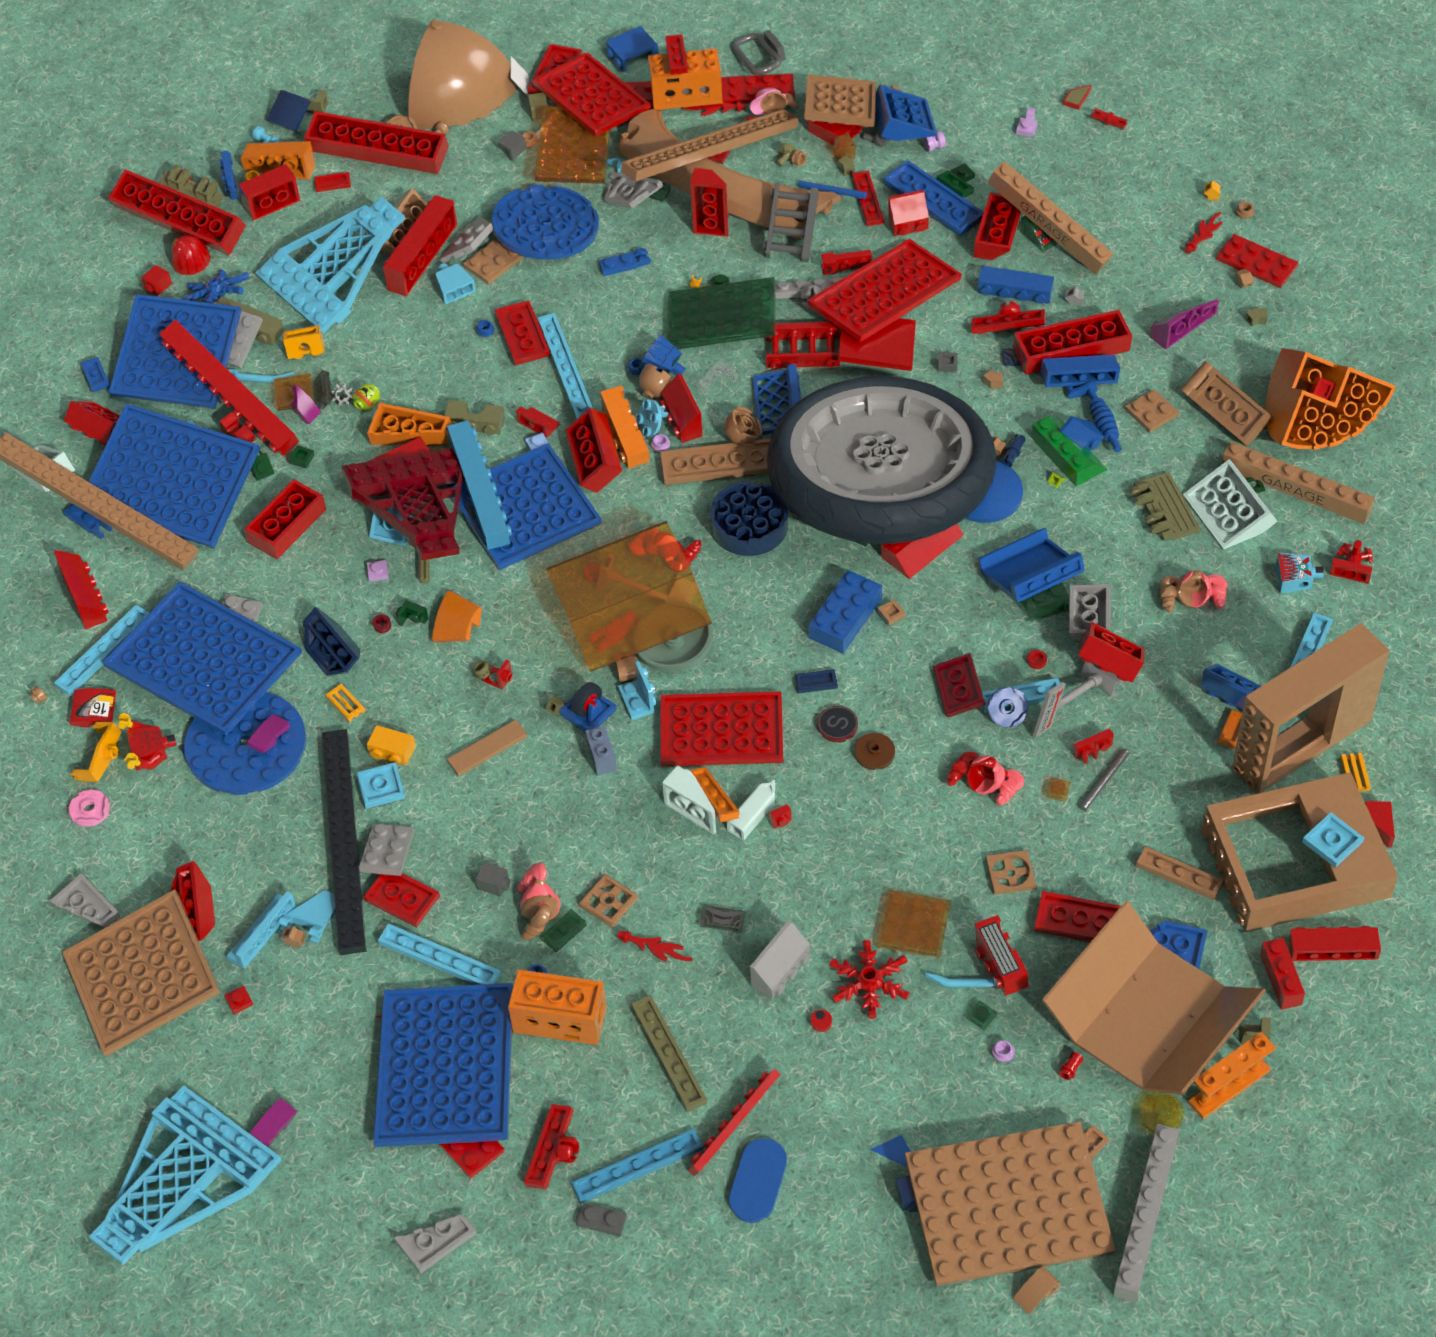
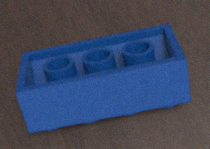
M1218 663L1205 668L1203 671L1201 688L1207 690L1206 693L1213 697L1219 696L1223 698L1224 702L1230 706L1236 705L1242 708V712L1245 697L1261 687L1259 684Z

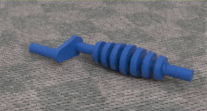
M1089 382L1075 389L1073 386H1064L1069 399L1089 395L1091 399L1089 406L1095 426L1105 436V441L1111 443L1114 451L1120 452L1122 448L1118 442L1119 431L1115 417L1103 398L1097 396L1098 387L1096 383Z

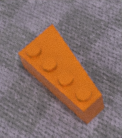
M310 141L247 144L241 156L243 170L266 173L287 164L296 178L309 180L315 168Z
M622 385L600 392L601 413L607 416L616 450H620L621 462L626 463L629 469L650 462L649 450L641 431L638 430L635 416L631 415L630 404L627 399H624V390Z
M379 403L367 435L371 445H404L421 437L426 445H448L450 439L447 426L452 425L450 417Z

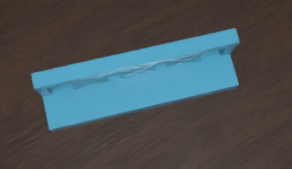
M287 891L283 896L280 894L275 896L227 955L229 961L243 969L247 967L278 929L280 918L295 908L293 895Z

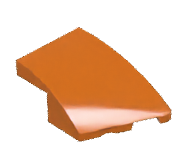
M447 591L437 613L432 641L436 643L470 641L471 627H480L482 608L452 591Z

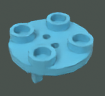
M644 399L638 413L635 414L636 422L643 437L655 436L661 427L662 417H667L668 412H664L665 407L659 406L652 399Z

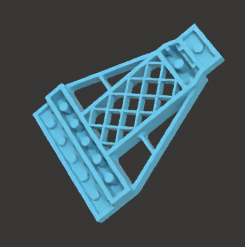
M380 197L372 206L364 205L280 248L255 274L312 325H320L321 332L324 333L335 322L337 324L341 323L351 313L350 308L382 245L390 238L393 230L406 218L388 201ZM334 231L322 244L314 241ZM353 231H360V236H353ZM370 240V241L364 246V241ZM310 242L316 247V250L301 264H298L288 255L290 252ZM352 242H359V247H352ZM347 243V248L340 249V244ZM351 253H357L353 258H351ZM346 254V259L339 260V255ZM334 256V261H327V257ZM345 265L340 271H338V266ZM363 265L359 275L355 276L354 273ZM334 266L333 272H326L327 267ZM322 268L321 273L314 274L315 269ZM331 277H333V278L330 279L327 283H325L326 278H331ZM351 277L355 282L346 300L342 302L333 293Z
M183 1085L171 1099L166 1097L151 1113V1121L115 1204L109 1209L105 1220L89 1238L121 1265H124L137 1250L143 1252L250 1195L282 1161L281 1157ZM161 1125L177 1138L156 1159L146 1150L156 1127ZM190 1148L189 1157L179 1158V1152L182 1149ZM145 1157L153 1164L131 1186L141 1161ZM206 1161L207 1168L195 1170V1162ZM191 1163V1171L179 1172V1164ZM175 1165V1173L163 1174V1169L166 1166ZM221 1173H225L243 1187L216 1203L203 1194V1191ZM195 1176H201L195 1183ZM191 1177V1185L179 1187V1178ZM175 1179V1187L163 1189V1181ZM159 1181L158 1190L147 1191V1186L151 1182ZM186 1192V1193L183 1195V1197L180 1199V1198H179V1193ZM175 1194L176 1202L164 1203L163 1195ZM159 1196L160 1204L148 1205V1197ZM143 1198L144 1206L132 1208V1202L135 1199ZM200 1199L208 1205V1207L174 1224L195 1200ZM170 1209L169 1212L164 1216V1210ZM160 1210V1219L148 1220V1212ZM144 1212V1221L136 1213Z

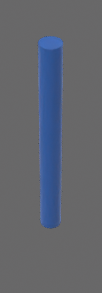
M799 181L798 185L799 188L811 190V187L818 188L822 192H835L839 195L866 199L867 193L863 191L806 181Z

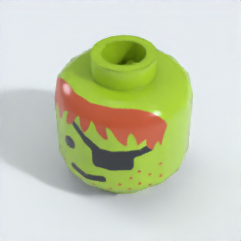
M362 384L353 393L354 406L358 410L370 411L380 401L379 389L373 384Z

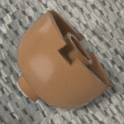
M646 364L639 376V385L644 391L643 395L649 399L653 397L662 399L661 392L673 378L665 371H656V366Z
M737 407L729 413L725 420L724 429L726 435L734 443L742 445L752 443L762 434V426L759 419H754L751 416L753 412L749 409Z

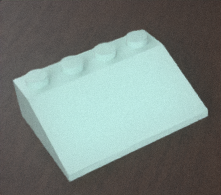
M1230 459L1183 494L1223 549L1260 535L1278 522Z

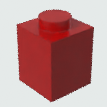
M155 265L141 277L144 290L148 294L152 293L156 296H159L172 284L169 272L158 265Z

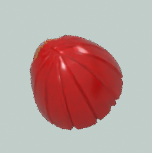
M183 235L172 242V267L177 273L194 275L200 273L209 265L211 260L209 249L197 237Z

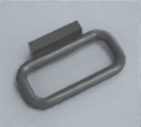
M770 30L763 32L764 37L759 33H750L736 39L732 43L734 53L754 75H763L773 71L781 65L782 61L786 60L783 45ZM750 40H758L773 58L774 62L765 67L756 68L738 46Z

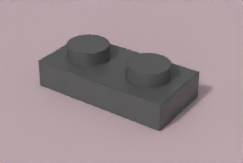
M583 1203L577 1226L621 1237L627 1213Z

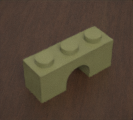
M449 400L444 416L450 417L452 424L469 420L471 427H475L476 432L488 435H500L505 420L503 406L485 404L484 410L481 413L473 415L469 414L467 402Z

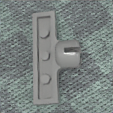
M843 278L816 279L814 281L799 280L792 283L780 282L774 284L775 299L800 297L804 307L811 309L808 306V299Z

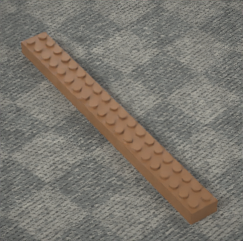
M782 109L623 161L621 172L634 181H639L797 128L798 117Z
M7 432L0 438V460L176 567L185 570L199 554L198 548Z

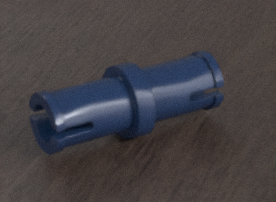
M1015 434L1011 444L1006 447V453L1001 463L1008 465L1010 468L1012 467L1026 441L1023 435Z

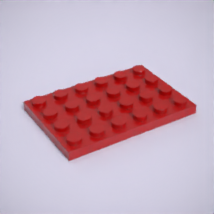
M588 52L533 79L534 86L595 137L650 109V103Z
M782 691L661 695V766L784 763Z

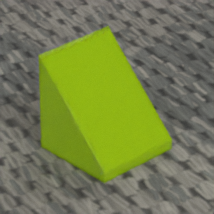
M1052 472L1048 483L1057 488L1066 478L1059 473Z

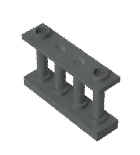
M775 183V189H771L770 199H773L768 240L764 241L763 251L766 252L767 258H770L771 251L799 254L802 262H809L819 195L818 188L811 187L810 193L799 194L780 191L779 183ZM778 198L805 201L806 204H809L808 210L802 212L777 209ZM776 216L804 219L803 221H806V228L796 229L775 226ZM773 233L801 236L804 239L803 245L798 247L773 244Z

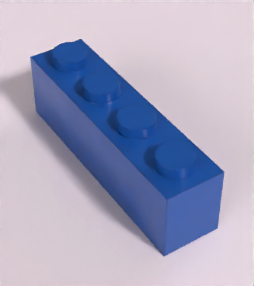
M982 266L978 281V293L986 296L994 295L1002 298L1019 299L1020 301L1050 304L1054 276Z
M1115 355L1042 359L1040 375L1045 387L1078 386L1089 382L1111 384L1118 383L1120 366Z

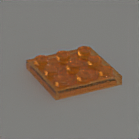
M889 890L877 947L940 958L952 900Z

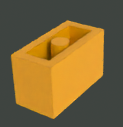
M376 725L367 742L369 755L378 760L382 758L389 760L391 763L396 762L397 765H407L416 747L413 735Z

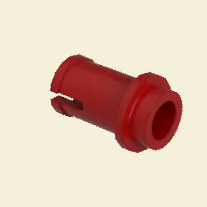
M1072 1052L1066 1063L1060 1066L1059 1075L1065 1080L1074 1078L1077 1068L1084 1060L1083 1056L1078 1052Z

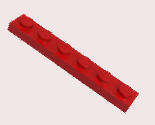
M776 1069L769 1073L765 1071L758 1078L757 1082L760 1084L755 1089L751 1087L744 1095L745 1102L742 1105L738 1103L730 1112L733 1115L729 1121L725 1119L717 1128L719 1133L716 1137L711 1136L704 1143L703 1146L706 1149L701 1154L697 1152L689 1162L692 1166L687 1170L690 1174L696 1176L705 1167L781 1074Z

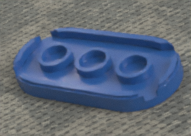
M755 1140L745 1148L729 1198L731 1210L741 1221L747 1223L759 1222L765 1217L767 1218L774 1209L787 1166L786 1152L774 1140Z

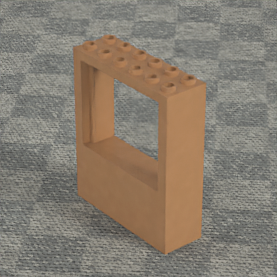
M1360 623L1245 697L1232 763L1233 771L1246 780L1250 789H1255L1258 793H1262L1371 722L1390 650ZM1309 708L1305 719L1277 736L1279 726Z
M1351 772L1215 803L1206 807L1201 833L1204 838L1208 839L1209 853L1215 856L1216 870L1223 875L1224 889L1229 890L1231 906L1237 909L1238 923L1240 926H1244L1246 932L1392 898L1398 875ZM1299 808L1309 832L1331 812L1364 837L1363 843L1336 868L1321 857L1331 880L1330 883L1256 900L1225 825Z

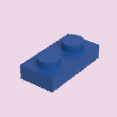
M98 357L81 362L92 392L110 387Z

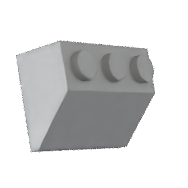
M1110 584L1070 585L1069 635L1080 641L1091 621L1111 631Z
M788 920L750 966L751 987L771 1000L776 995L779 996L783 993L789 979L793 980L796 977L800 965H805L811 956L809 942L791 921Z

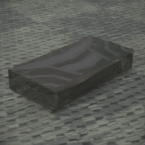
M704 905L700 927L742 933L746 911Z

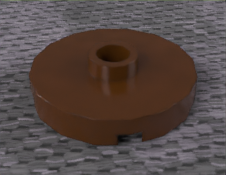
M880 733L866 734L858 739L855 745L856 760L862 767L869 770L884 769L895 758L894 743L889 737Z

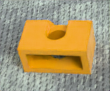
M320 325L284 331L283 342L288 359H301L305 354L317 356L324 353L325 343Z

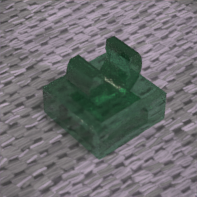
M662 182V188L649 197L663 203L671 191V186Z

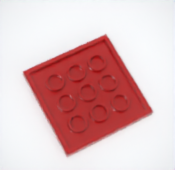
M898 318L861 342L841 329L838 361L912 371L916 320Z

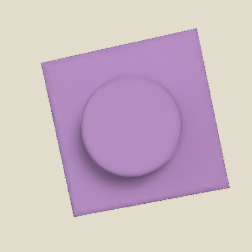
M386 560L367 563L369 582L389 579Z

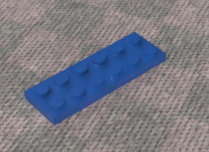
M909 160L883 178V183L900 195L923 190L928 214L959 236L982 220L984 213L982 210Z

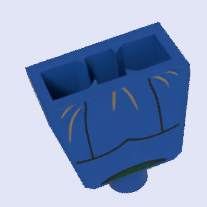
M662 335L658 336L639 365V368L643 369L646 364H651L657 367L656 371H665L668 374L672 372L676 375L683 374L686 370L684 366L678 363L682 353Z

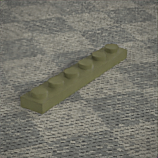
M649 995L631 1003L636 1017L687 1112L707 1104L704 1092L652 996Z

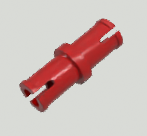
M1097 108L1094 109L1095 112L1091 116L1092 119L1104 122L1107 126L1112 125L1122 130L1125 129L1128 123V119L1118 117L1113 112L1107 113Z

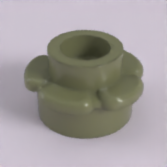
M479 661L473 667L475 677L477 679L487 678L491 673L490 669L492 666L487 664L486 661Z

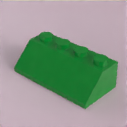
M1047 416L1032 424L1031 438L1075 486L1107 471V468L1089 449L1082 448L1060 431L1061 427L1065 424L1062 420Z

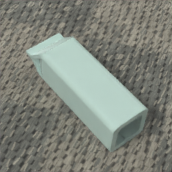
M775 780L759 784L738 808L740 811L739 819L727 821L728 832L743 841L747 838L775 804Z

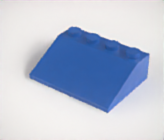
M879 85L875 93V116L880 134L884 139L901 141L937 135L927 99Z

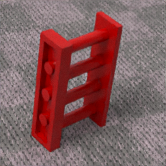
M834 323L765 324L766 341H771L772 354H766V368H788V365L795 363L796 367L833 368L840 366L838 361L839 352H834V339H839V327ZM816 339L827 340V352L816 353ZM779 340H790V353L779 354ZM797 340H808L809 353H797Z

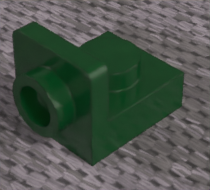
M407 600L396 612L400 626H403L407 618L414 623L421 622L423 624H426L429 619L426 607Z

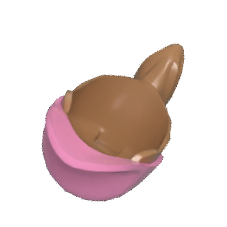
M765 88L757 93L756 99L750 103L749 108L753 114L763 115L782 110L787 105L790 108H799V105L791 94L781 93L774 88Z

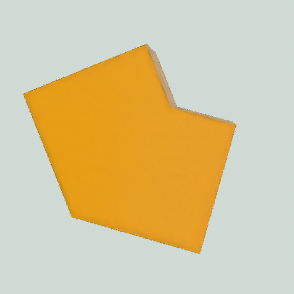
M1213 180L1204 187V194L1208 196V200L1219 201L1220 185Z

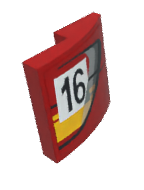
M100 688L74 690L69 725L89 728L95 722H112L116 690Z

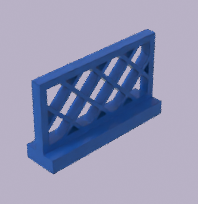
M796 363L788 365L789 369L753 376L757 418L761 426L766 421L772 423L770 427L762 428L761 435L773 433L783 415L801 400L800 381ZM779 377H787L782 384L776 381ZM767 380L769 382L763 387L758 384V381ZM773 384L778 386L774 392L768 390ZM782 390L788 392L784 397L778 395ZM764 393L770 395L765 401L759 398ZM774 398L779 400L775 406L769 404ZM783 404L789 406L785 411L779 409ZM765 407L771 409L766 415L761 413ZM775 412L781 415L776 421L770 418Z

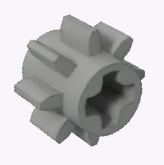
M344 382L343 386L336 383L337 389L331 390L335 394L332 400L337 399L339 405L342 402L349 404L348 399L353 398V394H350L353 387H346V382ZM345 390V394L347 395H344V397L341 398L340 394L337 392Z

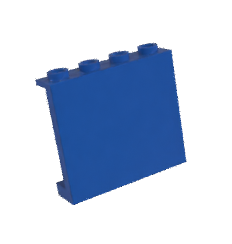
M1045 527L978 558L982 575L1017 603L1085 571L1082 554L1079 552L1071 555L1048 539Z

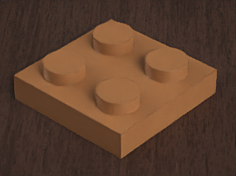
M1155 389L1125 406V411L1149 433L1179 415V411Z

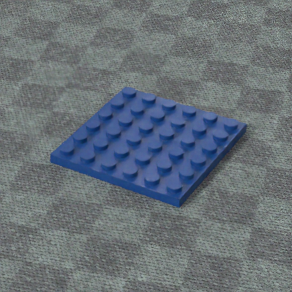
M136 294L109 394L111 396L216 409L219 395L215 396L208 389L209 385L207 383L202 384L196 377L198 374L195 371L191 373L185 367L186 363L183 360L180 362L173 355L174 351L172 349L167 350L162 345L163 339L159 334L176 319L227 368L242 309L238 306Z
M549 443L490 469L492 475L490 481L495 483L497 489L495 496L500 497L502 504L500 510L505 511L507 518L505 524L510 525L512 536H509L510 544L490 550L487 549L464 481L462 482L458 509L499 570L602 524L601 517ZM455 484V485H453V486H451V487H449V488L457 487V484Z

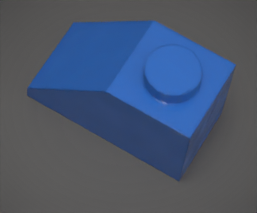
M1070 416L1060 429L1068 438L1082 448L1089 450L1097 448L1105 437L1092 422Z

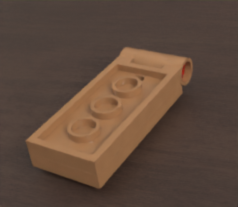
M1206 360L1181 388L1187 396L1247 447L1273 419L1267 411Z

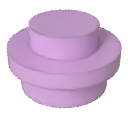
M658 434L651 442L652 448L657 452L666 451L670 447V440L666 435Z
M1003 1040L994 1045L992 1053L997 1061L1008 1062L1014 1057L1015 1050L1010 1042Z

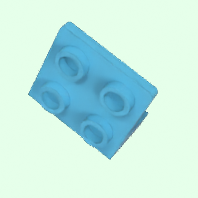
M639 661L635 662L637 680L618 686L631 720L654 713V705H656L653 695L655 693L653 683L648 682L647 670L645 666H641Z

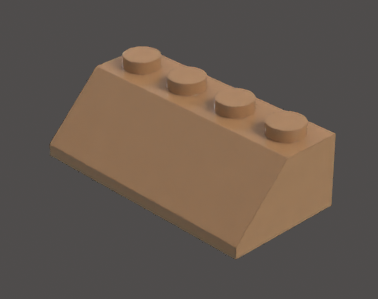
M413 188L401 194L393 205L406 219L393 230L390 238L382 245L379 251L380 254L391 256L393 250L400 244L402 237L408 233L410 226L418 219V215L426 208L427 202Z

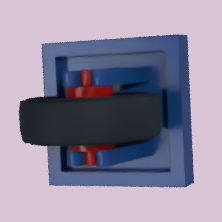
M588 682L573 695V698L559 712L560 716L585 732L586 730L600 727L617 708L613 702L602 696L600 686L593 682Z

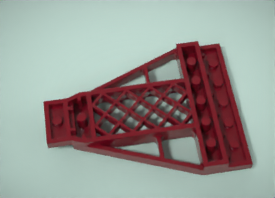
M452 448L413 455L408 454L394 458L389 457L382 460H370L357 464L351 463L342 466V474L347 482V490L351 499L359 500L406 536L409 544L417 550L421 561L460 554V548L455 540V527L463 472ZM457 483V487L441 490L436 488V486ZM385 494L387 496V499H380L374 501L371 498H369ZM455 497L454 509L450 513L443 499ZM384 508H392L396 517H394Z

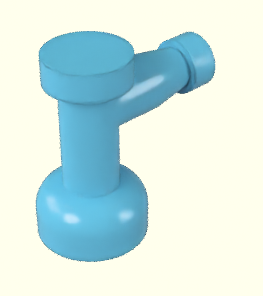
M257 126L252 133L253 139L265 140L263 143L279 142V138L266 134L265 130L260 126Z

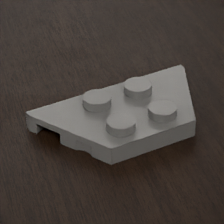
M612 172V183L608 184V191L604 200L609 205L632 209L662 188L663 184L660 180L650 178L634 181L625 174Z
M478 216L471 225L463 229L461 236L453 240L450 248L439 258L440 262L446 264L452 256L457 259L464 254L474 251L493 230L492 224Z

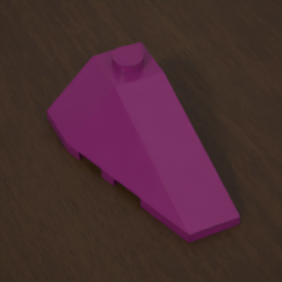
M1215 299L1163 317L1152 324L1150 338L1165 350L1215 315L1218 312L1219 301Z

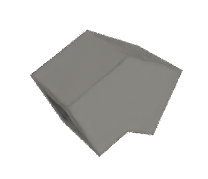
M1076 286L1066 290L1065 299L1070 304L1082 306L1085 290H1079Z

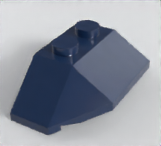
M314 607L303 620L305 650L326 676L347 673L360 658L361 649L340 624L319 608Z

